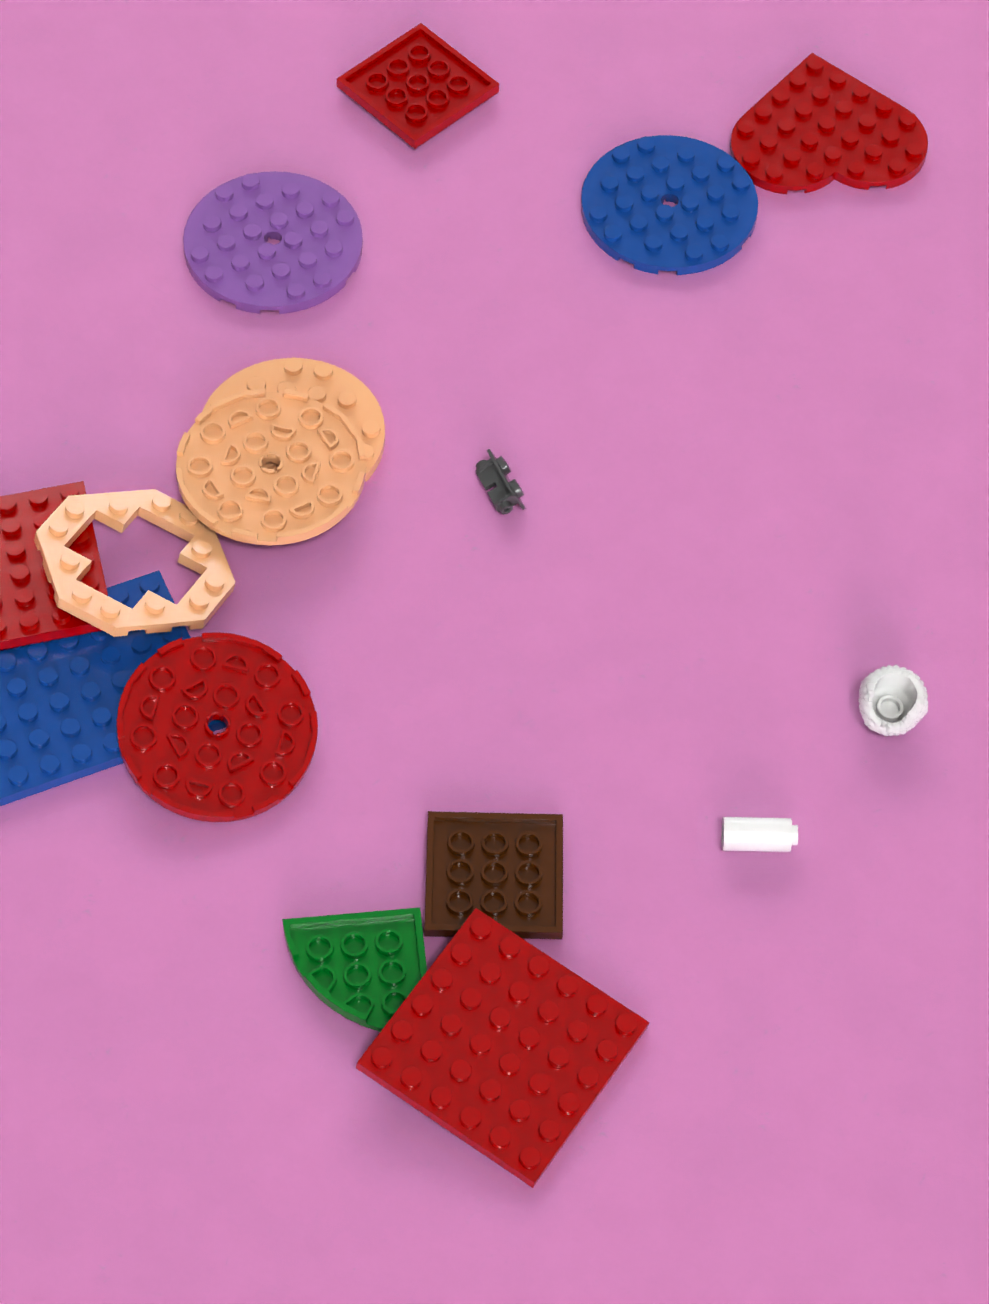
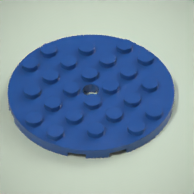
M645 136L615 147L593 165L582 188L581 214L591 238L605 253L618 261L621 258L634 264V269L658 274L660 270L676 271L677 275L703 272L719 266L734 257L742 249V245L748 237H751L755 228L758 213V197L753 181L747 171L739 162L723 150L704 141L683 136ZM665 200L666 202H673L675 204L677 203V205L671 207L669 205H663V203Z

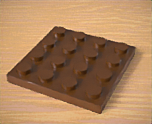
M428 811L424 936L454 937L474 909L477 908L522 939H562L563 814Z

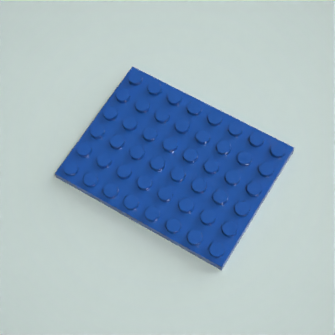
M159 570L107 588L109 597L132 609L148 590L174 603ZM186 626L172 627L171 632L146 634L145 630L129 631L128 636L113 637L104 631H97L0 650V806L123 764L117 741L116 725L119 702L125 685L137 667L157 653V649L179 638H182V640L191 638ZM213 720L208 724L209 729L213 732L227 727L221 720Z

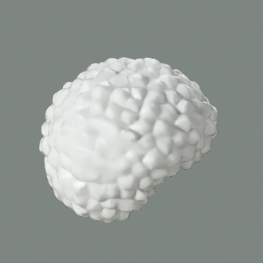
M888 665L887 667L883 666L881 669H876L861 681L859 689V709L864 724L870 730L884 736L905 734L913 729L928 712L927 689L924 686V682L920 680V677L905 667L900 668L898 665L893 667Z

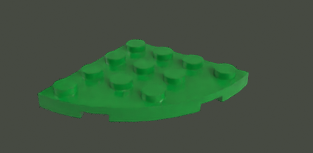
M420 907L282 919L285 942L290 958L303 981L332 1010L361 1026L381 1032L427 972Z

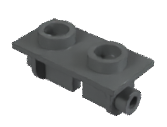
M488 449L487 452L491 458L479 461L476 464L475 472L486 490L497 485V487L487 492L495 509L502 514H508L517 503L523 510L526 509L520 499L524 495L521 487L515 479L510 481L507 476L511 472L508 464L502 456L496 458L491 450Z

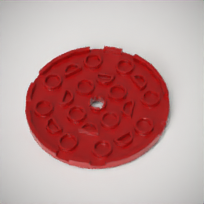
M221 632L202 633L198 637L185 640L179 638L157 649V653L144 663H141L133 672L125 685L119 702L116 725L117 741L122 760L129 774L142 791L156 803L190 819L207 822H231L250 818L271 809L288 797L304 778L314 756L318 733L317 712L315 711L310 696L311 692L298 670L295 671L282 659V655L257 640L237 634ZM213 720H221L226 724L227 728L225 731L215 735L209 729L208 724Z

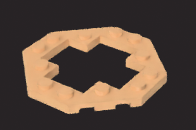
M156 489L70 495L40 526L35 534L34 542L37 550H40L43 557L42 565L48 582L52 583L57 607L113 637L128 636L129 631L145 630L146 634L171 632L172 627L188 626L190 630L203 629L231 595L236 582L216 532L198 520L185 504ZM139 516L188 541L189 543L179 554L178 563L201 574V576L177 605L148 590L132 609L80 582L90 570L92 560L72 551L69 547L94 519L123 533L131 522Z

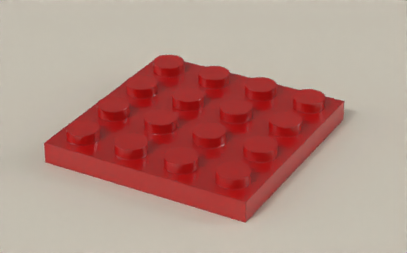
M422 23L337 78V87L414 149L499 92L498 82Z

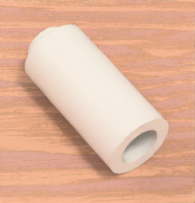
M723 817L721 830L722 851L791 852L792 845L798 844V825H792L791 818Z

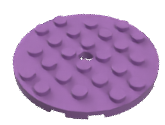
M274 171L246 174L232 179L209 192L191 212L184 229L183 243L189 272L207 294L218 301L223 299L235 304L238 310L260 314L261 310H279V314H285L316 306L344 288L346 280L353 272H356L360 264L363 237L357 213L347 199L337 190L309 176ZM268 237H270V239H276L280 241L278 244L273 245L272 243H266L268 241Z

